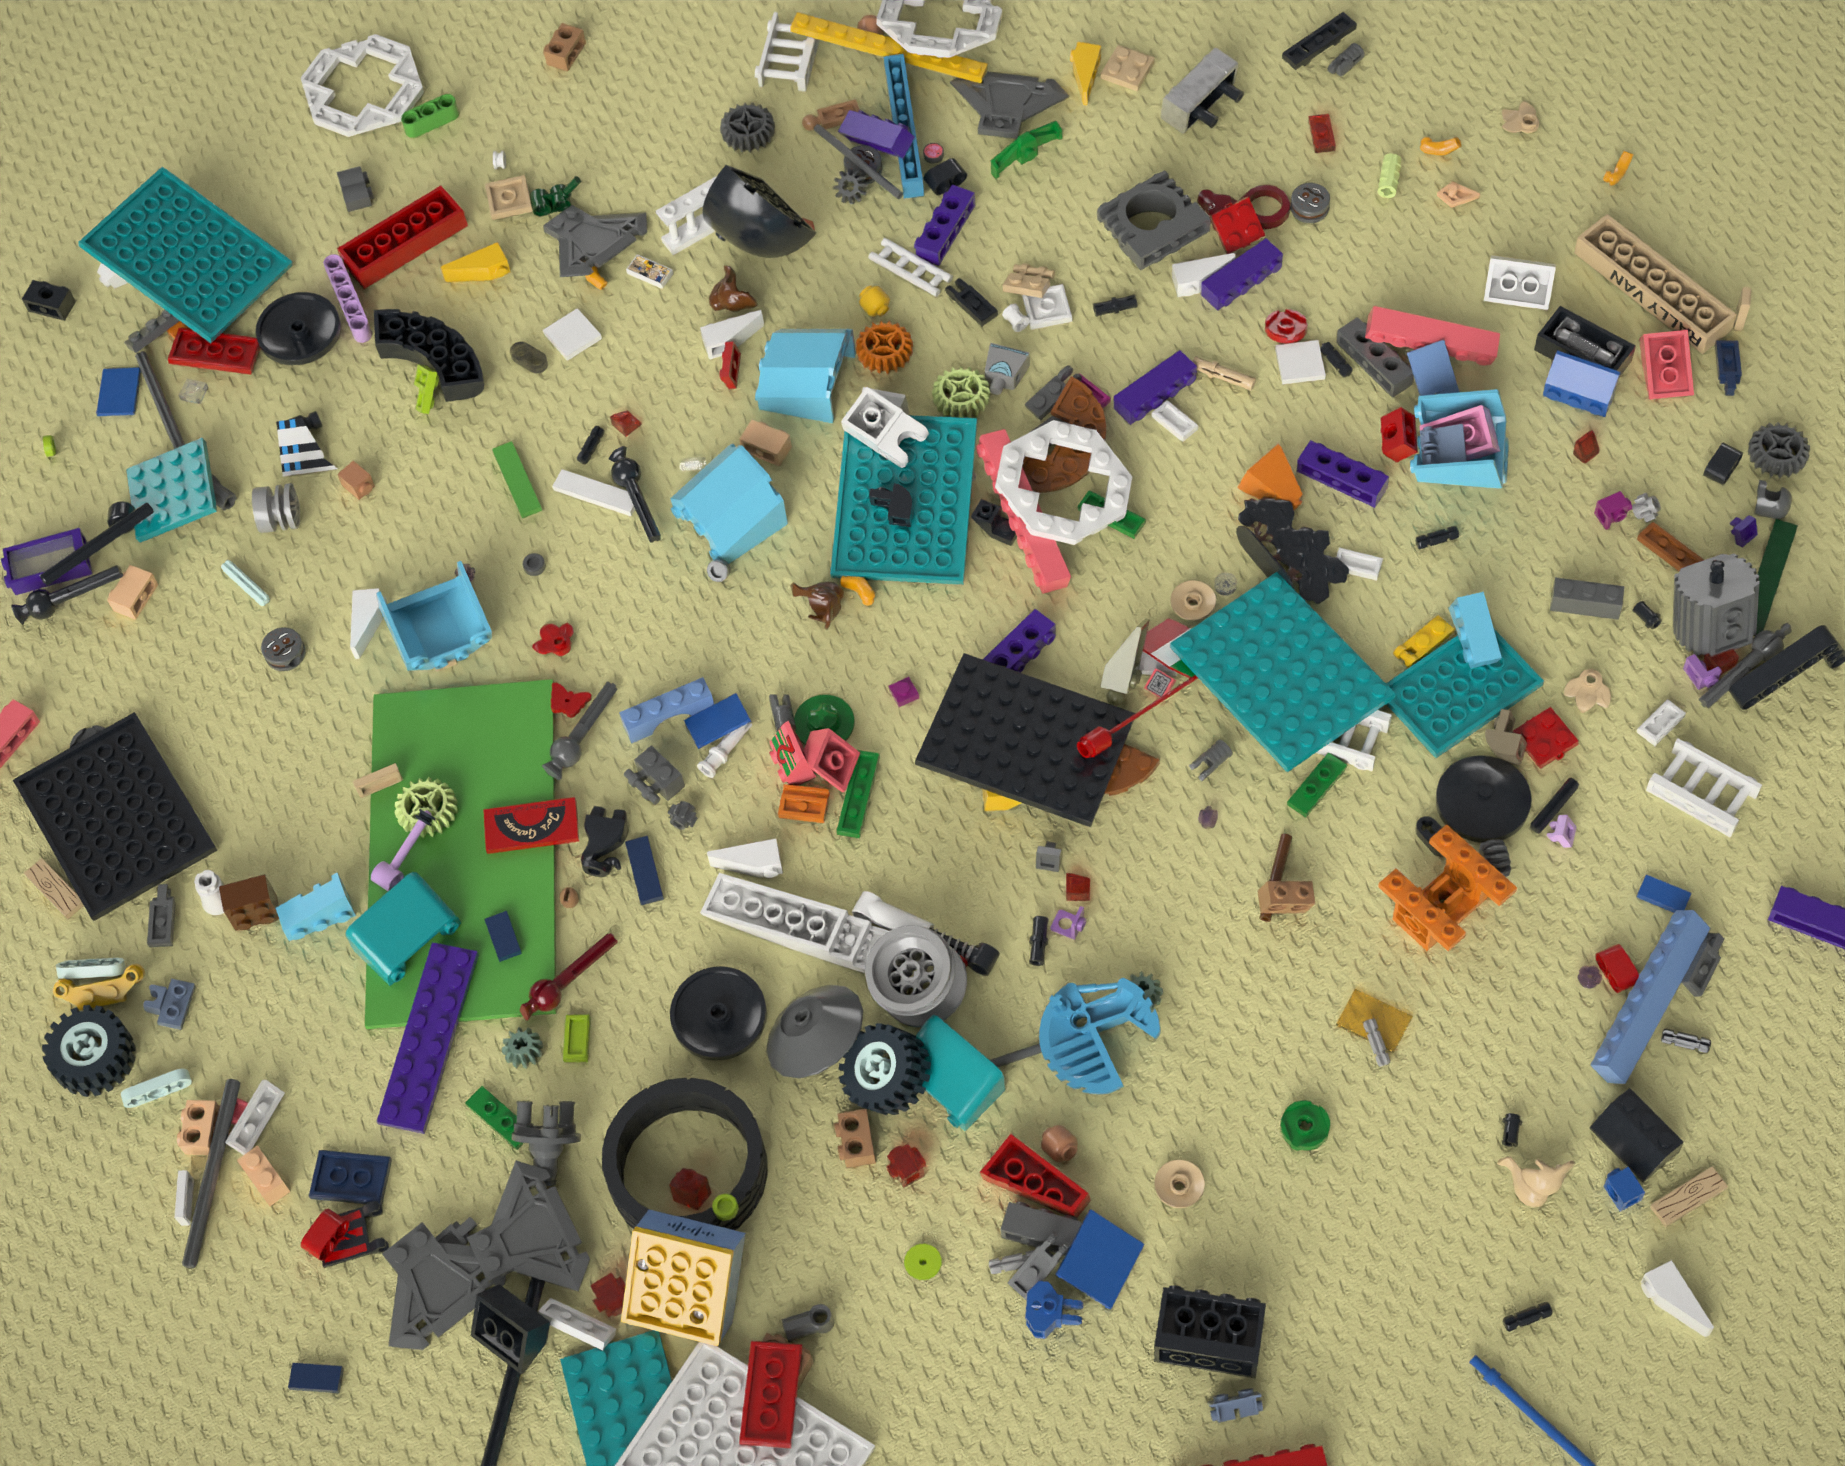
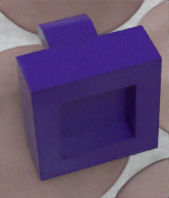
M1750 515L1743 520L1736 517L1730 522V525L1734 526L1731 533L1735 536V544L1742 548L1758 535L1756 518Z

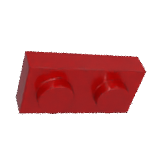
M733 341L725 342V348L722 352L723 364L719 372L721 381H724L728 389L737 388L741 353Z

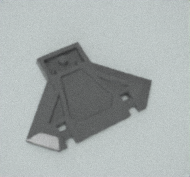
M987 71L982 83L959 77L950 81V84L981 116L978 125L979 135L1017 139L1023 121L1069 98V95L1054 79L1038 82L1039 77Z
M571 205L544 224V232L559 240L560 277L589 276L593 273V266L600 268L636 241L635 235H645L647 233L646 212L591 216Z
M515 1161L492 1224L467 1237L488 1283L514 1271L579 1292L590 1258L587 1252L579 1254L576 1246L580 1245L582 1241L556 1187L547 1188L545 1181L551 1177L546 1169ZM536 1187L538 1194L533 1196L530 1189ZM565 1252H567L570 1257V1259L564 1261L561 1256Z
M420 1223L382 1253L398 1274L388 1347L424 1350L430 1345L426 1341V1337L433 1332L437 1337H440L475 1308L476 1295L485 1291L493 1284L495 1286L499 1284L501 1286L505 1285L506 1275L491 1283H488L486 1278L479 1282L476 1277L483 1271L471 1246L439 1243L424 1223ZM424 1320L427 1324L418 1330L415 1325Z

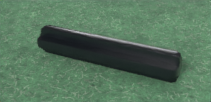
M1573 778L1567 779L1531 822L1530 828L1532 831L1539 834L1544 830L1578 789V781Z

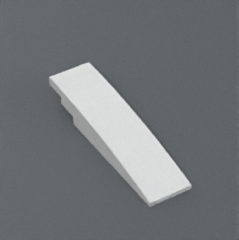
M722 873L718 874L700 912L703 916L746 933L865 973V965L871 948L880 937L889 932L888 930L872 926L868 920L848 915L847 910Z

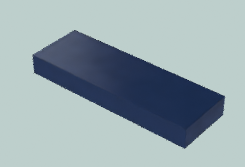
M648 836L625 841L641 905L664 900Z

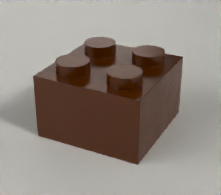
M265 874L219 886L223 912L235 931L248 930L252 926L270 924L274 920L279 919L276 907L279 906L277 894Z

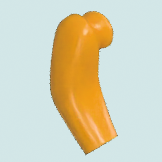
M1424 137L1421 140L1420 149L1427 154L1443 156L1461 147V141L1455 137L1441 142H1432L1430 137Z
M1623 151L1614 172L1606 171L1603 178L1604 182H1609L1610 186L1616 185L1625 175L1634 154Z
M593 266V273L585 277L587 281L602 290L608 282L598 273V267Z
M859 576L841 577V587L856 591L864 605L869 606L874 603L875 592L866 579Z

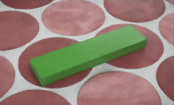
M511 441L493 448V454L521 518L542 511L513 442Z

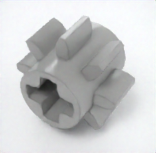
M1647 493L1637 496V499L1634 500L1635 504L1632 505L1636 518L1639 520L1644 518L1645 522L1656 519V516H1658L1657 512L1661 510L1658 499L1654 495L1649 497Z

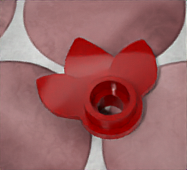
M565 623L560 627L555 624L543 625L540 629L542 639L534 643L532 648L539 654L552 652L557 656L566 655L571 650L570 638L574 634L572 625L569 623Z

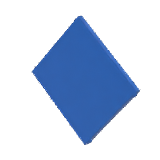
M1089 1210L1055 1275L1105 1306V1308L1112 1309L1144 1244L1095 1211Z

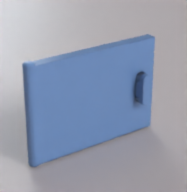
M1445 340L1407 352L1420 396L1459 392Z

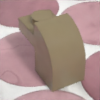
M1501 709L1499 717L1497 716L1494 722L1495 730L1486 729L1485 731L1487 744L1497 758L1508 763L1521 765L1527 742L1522 734L1512 733L1516 719L1511 711Z

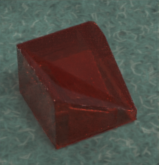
M1066 873V901H1090V878Z

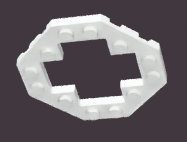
M882 0L877 15V25L909 53L950 58L995 40L1002 18V9L999 6H993L990 3L991 0H964L963 12L980 14L976 30L956 28L953 39L915 35V22L899 21L904 4L923 7L925 0Z
M376 34L368 36V40L358 43L357 40L341 44V47L330 50V48L321 50L301 77L314 124L347 137L401 122L402 114L411 110L424 93L410 47ZM366 54L396 64L389 73L390 80L403 85L385 109L367 103L359 116L355 117L328 107L336 95L334 90L322 85L339 62L357 68Z
M1053 420L1003 447L995 488L1000 494L1004 495L1009 507L1017 517L1023 520L1026 524V529L1031 535L1075 545L1088 535H1094L1105 529L1112 522H1118L1125 517L1132 475L1096 430ZM1049 443L1091 453L1088 471L1109 476L1104 508L1083 503L1079 521L1036 512L1040 493L1018 488L1024 456L1045 461Z

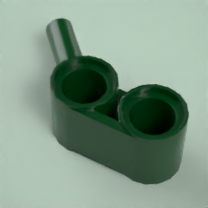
M575 176L567 186L564 184L554 185L550 189V194L545 189L533 190L530 194L534 215L546 216L551 213L563 212L570 207L571 192L581 183V179Z

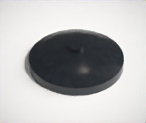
M310 292L291 293L276 299L264 309L256 324V338L263 353L271 360L285 365H303L318 360L334 347L341 332V321L335 306L325 297Z
M1471 756L1455 762L1443 773L1437 786L1436 807L1444 824H1447L1464 839L1479 843L1492 839L1505 840L1518 832L1526 822L1531 808V791L1524 776L1510 763L1492 756Z
M723 966L706 968L688 977L675 992L670 1007V1022L679 1043L693 1055L707 1060H726L746 1052L761 1036L767 1018L766 1002L758 984L746 973Z

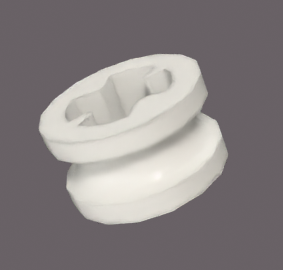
M493 151L494 169L499 167L506 169L505 151L500 153Z

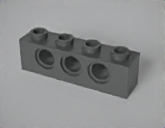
M1357 317L1338 329L1336 343L1393 398L1413 385L1414 375L1411 366L1405 364L1399 358L1397 352L1391 350L1385 342L1376 343L1371 339L1365 338L1367 323H1363Z

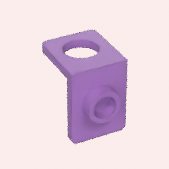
M1080 906L1076 915L1060 909L1050 927L1051 931L1075 940L1078 932L1083 931L1087 921L1084 918V907ZM1063 918H1068L1072 921L1071 927L1069 929H1062L1058 925L1059 921Z

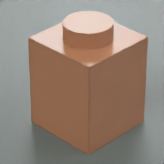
M354 461L337 474L341 485L358 500L368 495L375 487L371 475Z

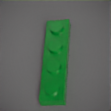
M858 750L860 755L848 783L836 830L837 835L859 839L880 759L879 753Z

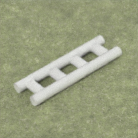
M884 238L881 242V245L885 248L880 254L871 252L868 257L873 262L935 297L940 294V289L936 287L941 281L944 280L950 283L953 279L951 274L887 238ZM892 252L902 256L896 264L886 259ZM909 261L918 265L913 273L903 269ZM925 271L935 275L929 283L920 279Z

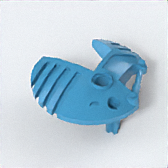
M1121 978L1117 983L1098 985L1096 983L1086 985L1068 983L1054 996L1051 995L1049 998L1050 1002L1041 1019L1039 1041L1044 1060L1051 1062L1047 1064L1052 1072L1057 1071L1059 1073L1055 1076L1060 1081L1068 1080L1069 1083L1066 1085L1073 1089L1087 1088L1082 1092L1088 1094H1109L1124 1087L1099 1032L1130 1021L1157 1039L1161 1033L1159 1017L1156 1009H1154L1153 1013L1151 1012L1153 1003L1150 998L1147 997L1146 1000L1143 998L1145 992L1128 979ZM1117 989L1116 992L1087 1004L1081 993L1097 992L1098 990ZM1087 1018L1085 1026H1076L1079 1019Z

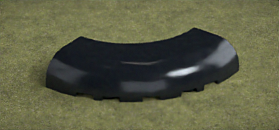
M400 309L374 310L375 345L380 359H404L433 369L439 377L446 402L469 399L482 393L484 390V379L479 360L473 348L469 346L458 331L446 326L443 321L437 318L422 316L419 312L406 313L401 312Z

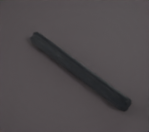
M144 503L40 574L42 582L45 585L51 584L154 513L151 505Z

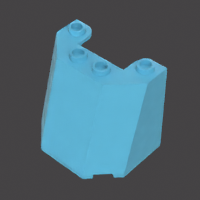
M853 329L777 330L772 334L770 341L766 342L765 357L761 358L759 362V385L755 393V400L758 401L759 410L833 423L834 414L831 395L843 357L855 358L856 355Z
M1499 390L1423 395L1418 397V405H1415L1414 413L1415 418H1419L1421 425L1480 405L1488 408L1500 452L1466 462L1423 465L1420 436H1418L1417 443L1420 454H1416L1414 460L1410 461L1411 473H1415L1417 482L1486 488L1503 487V484L1507 482L1509 442L1508 438H1506V413Z
M730 444L670 498L673 515L677 519L681 518L683 521H691L696 532L700 536L704 535L709 541L711 549L709 554L712 559H724L728 564L788 524L784 500L780 493L770 484L772 479L742 445L736 447L734 444Z
M462 561L457 562L458 576L455 579L389 604L385 603L381 591L376 593L380 611L408 671L430 670L434 667L435 669H441L447 666L450 660L462 661L468 658L469 654H472L492 639L491 628Z

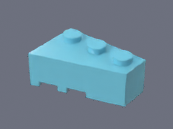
M1484 592L1456 598L1448 609L1463 647L1465 662L1469 663L1470 668L1497 663L1502 657Z
M338 873L331 876L332 880L322 886L320 883L314 885V891L305 896L299 894L276 907L283 932L289 941L302 939L307 934L323 931L328 926L346 922L351 917L356 916L349 894Z

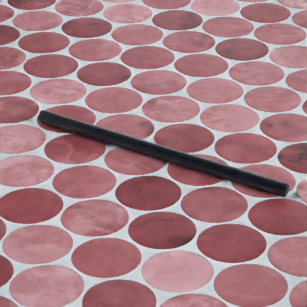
M531 1277L524 1303L537 1312L545 1281ZM507 1365L481 1466L497 1465L520 1378V1373Z

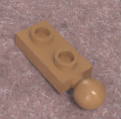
M856 99L817 110V117L812 114L806 115L802 120V125L808 131H813L817 124H821L825 129L842 125L849 110L858 112L860 109Z

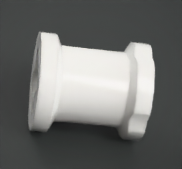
M1017 304L1009 305L1002 313L1003 318L1013 325L1012 329L1015 332L1024 330L1030 322V319L1019 311Z

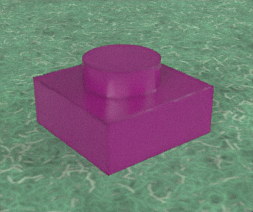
M909 677L888 686L898 707L919 699V694Z

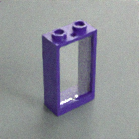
M76 528L3 548L4 558H1V563L7 573L4 576L7 588H11L15 595L92 575L89 557L49 585H45L40 578V574L87 543L81 529Z

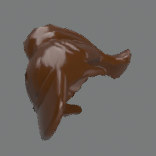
M724 266L725 277L714 286L709 295V305L714 311L727 309L732 312H738L756 307L758 303L749 292L738 290L735 271L730 266Z
M793 582L790 586L793 597H808L809 605L816 613V616L809 615L808 617L825 623L824 629L828 630L831 622L840 612V602L844 596L842 588L834 582H819L809 587H801Z

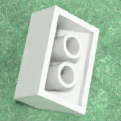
M1491 255L1484 301L1548 310L1556 265Z

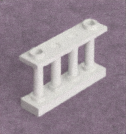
M774 12L772 20L768 21V35L760 64L755 68V78H758L759 87H763L766 77L794 80V82H797L798 91L806 92L820 40L808 36L807 40L804 39L803 41L778 39V31L794 33L791 32V24L779 23L778 12ZM775 46L802 49L803 55L790 56L772 54ZM770 62L797 64L799 69L792 72L768 69Z
M716 177L656 210L659 218L667 227L669 226L670 232L662 236L661 239L672 255L715 232L705 222L703 213L695 217L694 211L703 207L706 195ZM686 216L687 223L677 228L676 221Z
M1377 710L1358 723L1370 728L1361 752L1348 748L1356 728L1355 725L1342 735L1339 744L1331 742L1316 753L1326 756L1329 752L1342 762L1354 765L1360 770L1373 771L1375 756L1370 755L1378 733L1381 731L1388 732L1392 714Z
M1677 738L1672 750L1676 757L1663 776L1656 773L1652 775L1646 791L1731 837L1739 819L1734 817L1748 795L1754 799L1757 798L1762 784L1758 783L1753 777L1745 776L1696 749L1691 743ZM1686 760L1697 766L1686 785L1680 787L1672 783L1671 780ZM1705 772L1718 778L1707 797L1701 799L1692 794ZM1726 784H1729L1740 791L1728 809L1723 811L1713 804Z

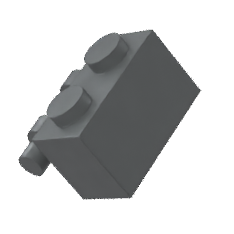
M652 745L634 759L638 773H634L631 769H627L624 772L628 783L633 788L636 787L642 793L641 796L646 801L650 800L654 805L659 803L661 799L657 795L658 793L669 801L685 787L682 774ZM646 780L651 786H647L643 781Z

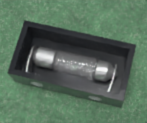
M1559 306L1537 334L1534 350L1554 360L1556 352L1560 351L1619 371L1620 378L1632 362L1636 345Z

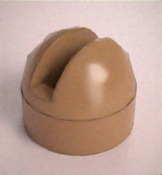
M565 888L561 891L559 898L564 907L573 908L578 904L579 896L575 889ZM567 894H569L568 901H565Z

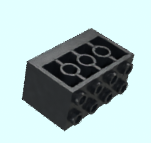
M1171 1285L1169 1288L1163 1287L1154 1345V1362L1256 1379L1266 1303H1261L1256 1298H1246V1300L1235 1299V1296L1231 1294L1211 1295L1208 1291L1200 1289L1194 1292L1186 1291L1183 1287Z

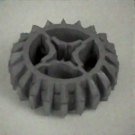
M753 102L751 105L744 103L743 106H739L737 104L735 109L730 108L729 112H725L724 118L721 119L720 132L722 139L734 151L738 149L742 153L745 150L751 153L752 149L759 151L760 146L766 147V142H771L775 133L773 116L761 104L757 106Z
M1770 422L1766 427L1761 425L1758 431L1753 433L1752 439H1750L1748 444L1750 462L1755 463V469L1761 468L1762 474L1768 472L1770 478L1774 474L1778 475L1779 479L1783 477V474L1788 478L1792 473L1797 475L1800 469L1805 467L1806 461H1808L1810 456L1808 438L1803 437V431L1796 432V426L1789 428L1788 423L1784 426H1781L1779 422L1775 426ZM1763 444L1766 446L1767 452L1764 451ZM1791 448L1794 450L1795 456L1792 454Z

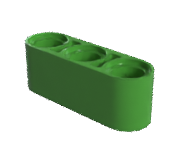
M444 94L403 113L401 121L405 134L410 138H415L457 119L459 111L455 97L451 94Z

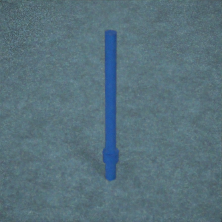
M1477 1355L1470 1360L1469 1363L1484 1376L1483 1379L1490 1386L1494 1385L1581 1466H1596L1595 1463L1509 1386L1494 1367L1491 1369Z

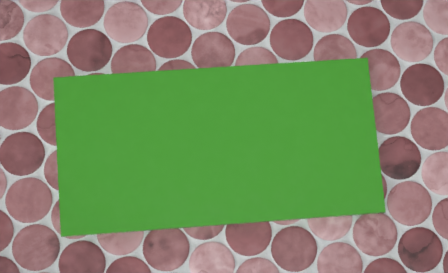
M553 679L374 694L371 773L396 763L403 780L371 794L368 909L388 892L371 881L372 871L382 861L391 864L410 832H406L403 829V826L399 825L398 818L395 815V802L399 801L397 798L398 794H404L403 787H411L410 781L417 784L419 778L423 782H426L428 777L433 782L438 778L441 783L448 784L449 789L453 790L454 797L457 799L456 806L458 810L454 814L455 821H448L450 826L449 828L442 827V834L435 831L433 837L429 833H426L424 838L419 835L398 870L404 874V877L409 873L417 872L456 914L461 924L451 935H442L438 932L405 962V976L391 986L366 963V1030L404 1027L407 1025L432 942L477 951L479 954L459 1022L523 1017L519 1010L521 1004L527 1003L530 1000V987L540 979L553 980L556 977L555 845L487 854L483 809L555 800V778L548 775L542 767L543 764L552 761L550 748L554 742V713L551 711ZM443 800L439 803L440 806L437 808L438 812L442 808ZM415 803L412 804L409 815L413 812L412 809L415 807ZM507 911L522 954L499 962L484 919ZM556 1008L549 1012L538 1010L533 1012L532 1016L556 1014Z

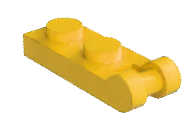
M1437 615L1404 644L1399 645L1394 650L1393 655L1405 661V665L1410 668L1453 635L1454 628Z

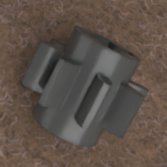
M681 801L677 805L672 804L668 811L671 825L680 830H685L688 826L693 828L698 819L695 807L685 801Z

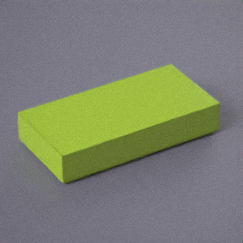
M590 1014L566 1015L563 1048L564 1063L588 1062Z

